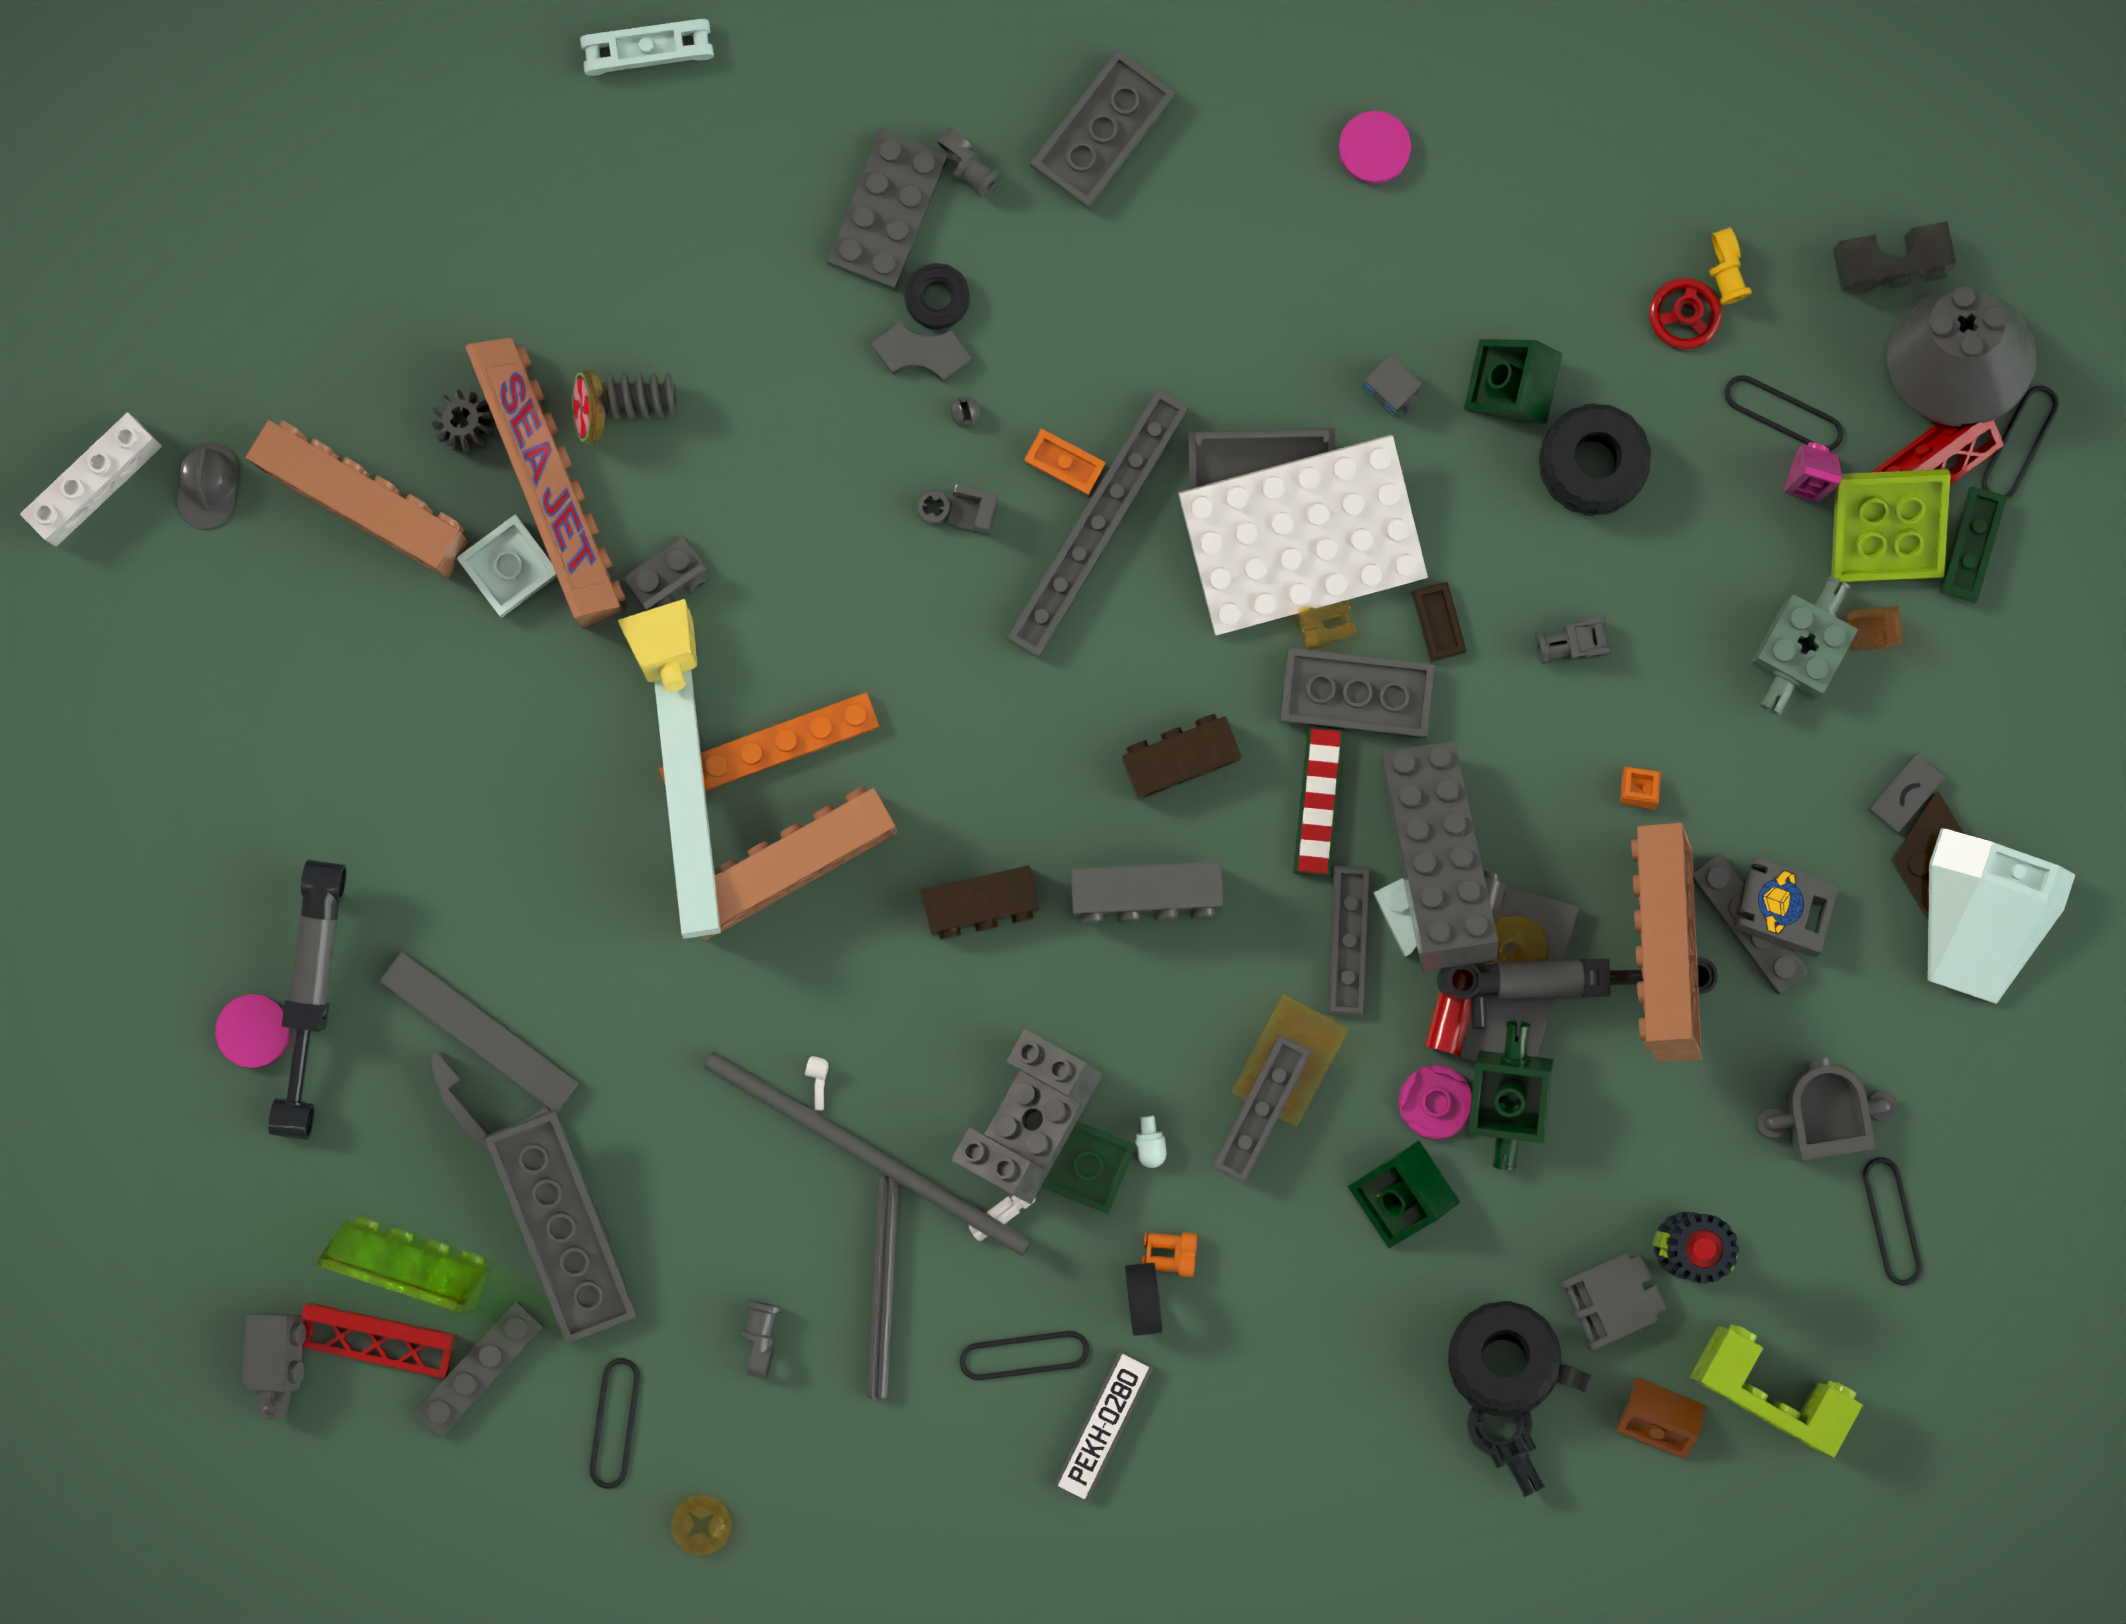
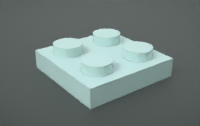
M516 514L456 557L501 618L557 578L552 562Z

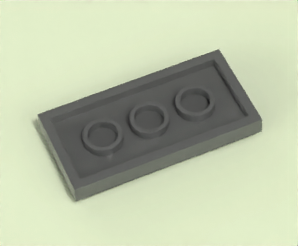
M1117 50L1031 161L1030 167L1089 210L1174 99L1176 92L1120 50Z
M880 128L827 259V264L889 289L896 290L948 160V154Z
M1288 648L1280 722L1426 739L1435 664Z

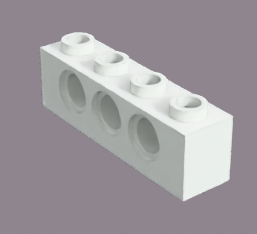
M127 412L25 508L20 515L44 540L57 547L145 464L162 445L137 419Z

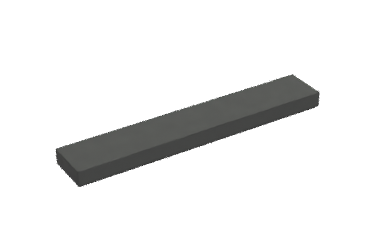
M401 952L380 979L381 983L551 1110L556 1109L557 1113H559L580 1085L578 1081L405 952Z

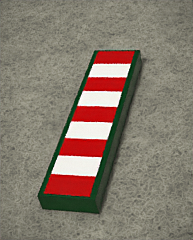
M1311 726L1307 728L1294 874L1331 876L1345 730Z

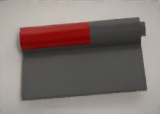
M1483 871L1499 941L1497 960L1491 961L1565 960L1579 906L1507 887L1506 884L1501 882V875ZM1457 970L1453 975L1452 982L1454 987L1461 991L1466 986L1467 980L1464 973ZM1439 991L1424 1047L1476 1062L1479 1050L1504 1053L1507 1031L1506 1022L1517 1020V1036H1519L1521 1021L1531 1025L1527 1055L1538 1057L1554 997L1486 999V1028L1473 1029L1471 1027V999H1450Z

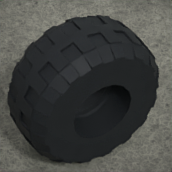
M1592 403L1573 408L1554 422L1543 439L1539 453L1540 475L1543 484H1545L1549 494L1555 501H1558L1564 508L1572 512L1588 516L1606 515L1626 506L1637 496L1648 478L1651 467V448L1646 438L1647 435L1642 426L1640 427L1634 420V417L1615 406ZM1588 441L1600 442L1608 447L1615 461L1613 474L1609 477L1597 479L1582 473L1575 461L1576 447Z
M1512 1301L1490 1302L1481 1305L1473 1312L1471 1311L1458 1325L1451 1338L1448 1350V1365L1454 1386L1459 1394L1467 1400V1403L1489 1415L1511 1417L1529 1412L1538 1407L1552 1392L1560 1374L1561 1350L1556 1332L1554 1333L1550 1323L1543 1315L1538 1314L1533 1308ZM1497 1340L1511 1341L1523 1349L1527 1357V1367L1521 1374L1510 1378L1493 1375L1482 1361L1483 1350L1488 1344Z

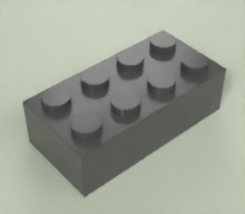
M1221 861L1071 869L1073 918H1081V924H1102L1103 917L1118 916V923L1140 922L1141 915L1155 914V921L1177 920L1178 913H1192V919L1214 918L1215 911H1221L1223 908Z

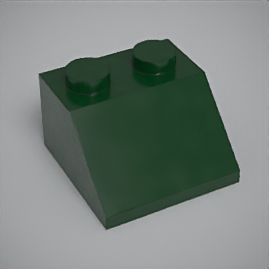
M1480 339L1464 410L1517 423L1547 424L1563 353L1537 340Z
M1420 1140L1396 1153L1348 1186L1388 1248L1393 1247L1434 1223L1460 1203V1200Z

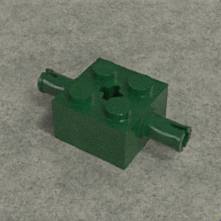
M1517 1020L1506 1022L1507 1031L1504 1053L1479 1050L1475 1062L1469 1134L1496 1137L1493 1167L1502 1170L1504 1164V1155H1507L1506 1170H1515L1517 1168L1518 1140L1544 1143L1547 1131L1554 1059L1528 1056V1038L1531 1025L1521 1021L1519 1036H1517ZM1507 1092L1515 1093L1516 1100H1508Z

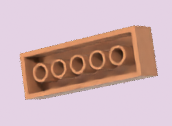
M270 420L266 422L245 457L248 461L268 476L444 578L449 579L459 562L456 557L465 552L470 544V541L463 535L465 529L459 525V522L442 512L439 513L438 517L432 515L434 511L427 507L428 505L411 494H408L406 499L401 497L402 492L396 489L395 485L378 475L374 481L371 480V474L353 460L345 457L340 462L338 460L340 456L332 452L333 450L320 441L313 439L309 444L307 442L308 438L289 423L282 420L278 426Z
M865 786L849 793L845 796L847 803L834 809L832 804L820 809L812 815L815 820L804 827L800 823L788 827L780 833L782 839L771 845L764 841L747 851L750 857L737 863L732 859L715 869L717 874L715 876L721 932L899 833L874 787L867 791ZM711 934V935H705V936H699V937L702 938V939H704V940L706 941V940L710 939L711 937H713V936H715V935H717V934Z
M1683 823L1637 826L1638 839L1631 841L1632 858L1634 862H1637L1639 873L1633 875V890L1635 897L1639 899L1641 909L1634 911L1635 929L1637 933L1640 932L1642 943L1641 946H1636L1637 967L1642 970L1644 980L1637 983L1639 1004H1643L1645 1018H1639L1640 1039L1645 1042L1646 1051L1652 1052L1656 1063L1702 1060L1692 846Z

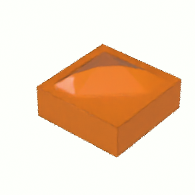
M1624 766L1621 778L1620 804L1656 810L1659 804L1661 772Z

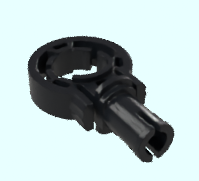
M1472 1407L1467 1418V1431L1474 1446L1482 1453L1491 1456L1497 1469L1505 1464L1510 1468L1524 1498L1534 1493L1530 1483L1535 1492L1546 1487L1542 1483L1528 1454V1450L1531 1452L1537 1448L1530 1436L1532 1431L1530 1412L1522 1413V1418L1519 1415L1514 1416L1516 1431L1511 1439L1507 1441H1494L1485 1434L1482 1425L1478 1426V1431L1482 1438L1479 1439L1474 1429V1418L1478 1409ZM1481 1412L1478 1418L1479 1422H1482L1486 1412ZM1522 1421L1525 1423L1524 1431L1521 1429ZM1519 1435L1522 1437V1439H1523V1441H1524L1526 1447L1528 1448V1450L1525 1448V1446H1524V1444H1523L1521 1438L1519 1437ZM1483 1441L1491 1445V1448L1484 1445ZM1509 1444H1513L1517 1454L1512 1455L1508 1448ZM1496 1447L1499 1449V1451H1500V1453H1501V1455H1502V1457H1503V1459H1504V1462H1503L1502 1458L1500 1457V1455H1499V1453H1498Z

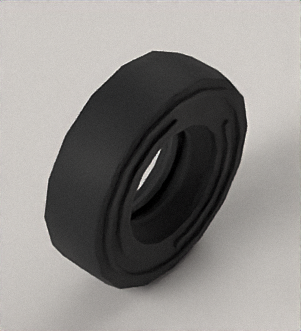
M933 263L921 267L912 274L906 284L904 297L907 310L916 322L926 328L939 330L951 327L962 319L968 310L970 292L967 281L958 270L950 265ZM942 283L950 289L952 297L948 306L936 310L931 309L925 304L923 294L929 285Z

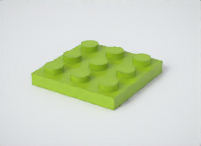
M1948 469L1842 474L1840 485L1835 488L1831 577L1840 579L1839 582L1944 577L1950 473Z

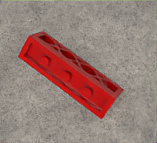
M1994 420L1984 424L1983 421L1961 424V427L1937 423L1870 473L1944 469L1948 458L1954 454H1960L1956 465L1948 470L1951 485L2003 447L2004 444ZM1986 431L1990 440L1980 448L1973 449L1977 437Z
M316 1303L304 1304L301 1319L306 1320V1340L302 1348L445 1379L447 1377L457 1334ZM315 1322L331 1325L337 1337L326 1344L311 1341ZM339 1327L347 1328V1330L342 1333ZM354 1330L365 1332L372 1340L373 1345L362 1352L355 1351L345 1336ZM375 1335L383 1336L384 1338L378 1340ZM391 1338L402 1340L410 1352L398 1360L389 1358L381 1344ZM340 1340L345 1348L332 1345ZM412 1343L420 1344V1346L414 1348ZM427 1346L443 1349L440 1369L426 1366L417 1352ZM377 1348L381 1356L369 1354V1352ZM413 1356L417 1364L406 1362L405 1360Z

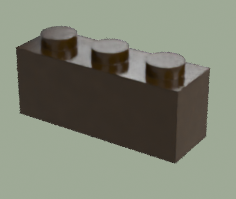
M1211 714L1196 720L1195 724L1197 727L1183 732L1181 727H1177L1162 733V741L1148 745L1147 740L1127 747L1128 754L1122 756V762L1137 800L1240 761L1242 756L1226 716L1217 719L1216 714Z
M1030 865L921 890L931 935L939 934L940 940L961 936V929L975 926L976 932L998 927L997 920L1010 917L1012 923L1034 919L1033 912L1040 911Z

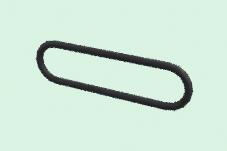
M1745 375L1732 378L1726 385L1725 398L1731 407L1807 445L1809 442L1814 441L1736 404L1730 395L1731 387L1734 383L1738 381L1750 382L1833 423L1837 428L1838 436L1834 443L1827 445L1830 448L1829 451L1838 447L1842 441L1843 428L1838 420L1777 389Z
M2035 386L2027 391L2002 438L2005 446L2029 397L2033 393L2043 391L2051 396L2053 399L2052 411L2014 485L2004 495L2008 496L2007 499L2011 498L2017 491L2059 407L2058 397L2049 387ZM2004 446L1994 453L1983 475L1982 489L1990 491L1987 486V480Z
M1885 1157L1875 1158L1866 1165L1863 1178L1885 1272L1893 1283L1909 1285L1919 1278L1922 1264L1900 1171L1892 1160ZM1878 1163L1888 1164L1893 1169L1916 1262L1915 1274L1907 1280L1896 1278L1891 1272L1869 1181L1870 1169Z
M1075 1331L980 1342L969 1345L963 1350L960 1356V1367L962 1372L973 1380H987L1071 1369L1080 1366L1086 1361L1089 1354V1346L1083 1335ZM1062 1337H1075L1083 1345L1081 1358L1073 1363L982 1375L971 1373L965 1364L967 1354L971 1350Z
M618 1358L609 1362L602 1376L590 1462V1476L595 1484L605 1489L619 1486L625 1479L628 1467L640 1376L637 1366L631 1360L625 1358ZM625 1364L633 1370L634 1383L620 1477L616 1481L604 1483L597 1478L595 1467L608 1375L613 1366Z

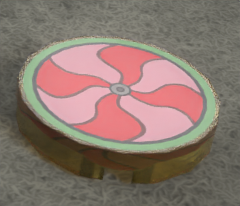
M594 370L577 371L573 382L572 415L575 431L581 443H596L595 441H599L602 437L604 429L605 409H603V405H599L598 396H602L603 388L600 378Z

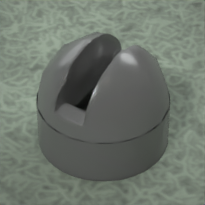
M962 397L954 402L951 414L953 421L958 426L969 428L977 424L981 411L979 404L974 399ZM962 403H968L971 419L964 420Z

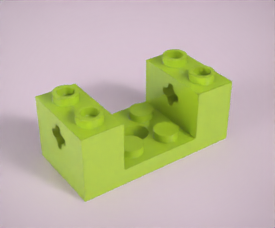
M1730 1324L1729 1328L1717 1326L1689 1378L1819 1453L1835 1458L1863 1407V1404L1854 1400L1857 1393L1838 1382L1835 1383L1829 1380L1827 1385L1815 1382L1799 1412L1777 1401H1774L1773 1405L1766 1402L1768 1394L1750 1384L1744 1383L1763 1350V1347L1754 1343L1757 1336L1738 1325Z

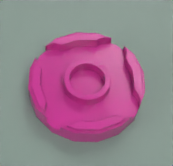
M1375 110L1361 113L1348 122L1341 133L1338 152L1340 162L1349 175L1360 181H1365V183L1376 185L1387 183L1401 174L1409 161L1412 146L1409 132L1399 119L1390 113Z
M248 994L235 998L223 1008L217 1019L215 1036L219 1049L228 1060L242 1067L258 1068L271 1065L284 1054L290 1043L291 1028L281 1027L284 1009L278 1002L267 996Z
M1433 1065L1420 1068L1411 1074L1401 1087L1398 1100L1400 1114L1408 1128L1421 1137L1431 1139L1450 1137L1463 1129L1470 1118L1472 1104L1470 1087L1462 1075L1449 1067Z

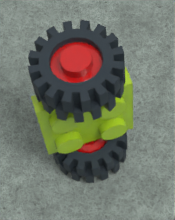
M1680 1212L1666 1218L1667 1220L1658 1227L1659 1230L1655 1233L1652 1245L1655 1246L1654 1253L1658 1257L1657 1261L1669 1274L1692 1282L1707 1284L1719 1281L1723 1276H1727L1731 1272L1730 1270H1734L1738 1257L1736 1255L1739 1253V1246L1736 1243L1737 1236L1730 1229L1731 1226L1727 1222L1722 1221L1721 1218L1709 1214Z

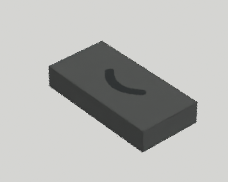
M1916 753L1871 805L1868 811L1897 834L1943 781L1945 776Z

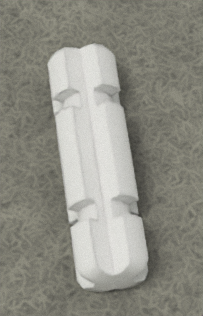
M1008 1196L987 1211L986 1214L1005 1224L1019 1214V1210L1022 1207L1026 1209L1031 1204L1015 1196L1011 1198ZM969 1225V1230L976 1240L982 1241L987 1237V1235Z

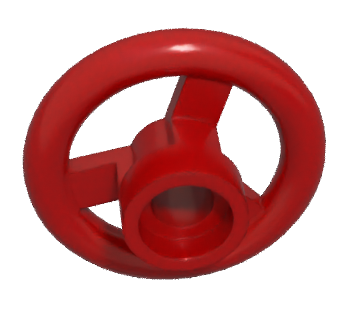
M1679 278L1667 282L1657 290L1650 303L1649 319L1653 331L1661 341L1673 348L1688 350L1705 345L1715 336L1721 324L1722 309L1717 295L1708 285L1692 278ZM1685 289L1684 295L1676 301L1673 310L1660 314V308L1664 299L1673 291ZM1697 292L1707 300L1710 306L1711 318L1708 326L1700 320L1704 312V306L1702 301L1696 296ZM1681 308H1689L1692 311V317L1683 316ZM1676 322L1682 325H1689L1698 336L1690 339L1678 338L1670 334L1664 326Z

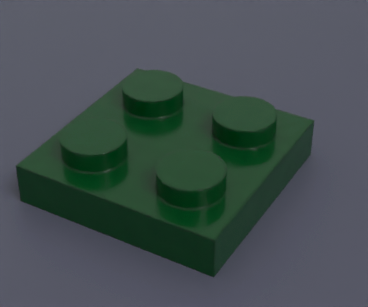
M1077 1121L1041 1187L1109 1215L1137 1145Z

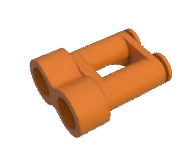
M1145 1232L1144 1247L1147 1246V1257L1143 1255L1142 1264L1154 1262L1156 1271L1179 1273V1277L1194 1278L1198 1233L1182 1232V1235L1159 1233L1147 1234ZM1152 1248L1175 1250V1257L1151 1255Z

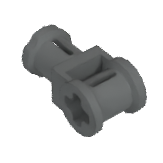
M1605 616L1588 618L1565 625L1563 631L1549 634H1543L1541 631L1535 632V644L1540 663L1542 665L1547 664L1549 659L1568 656L1570 661L1592 659L1613 653L1612 647L1607 646L1603 627L1606 623Z

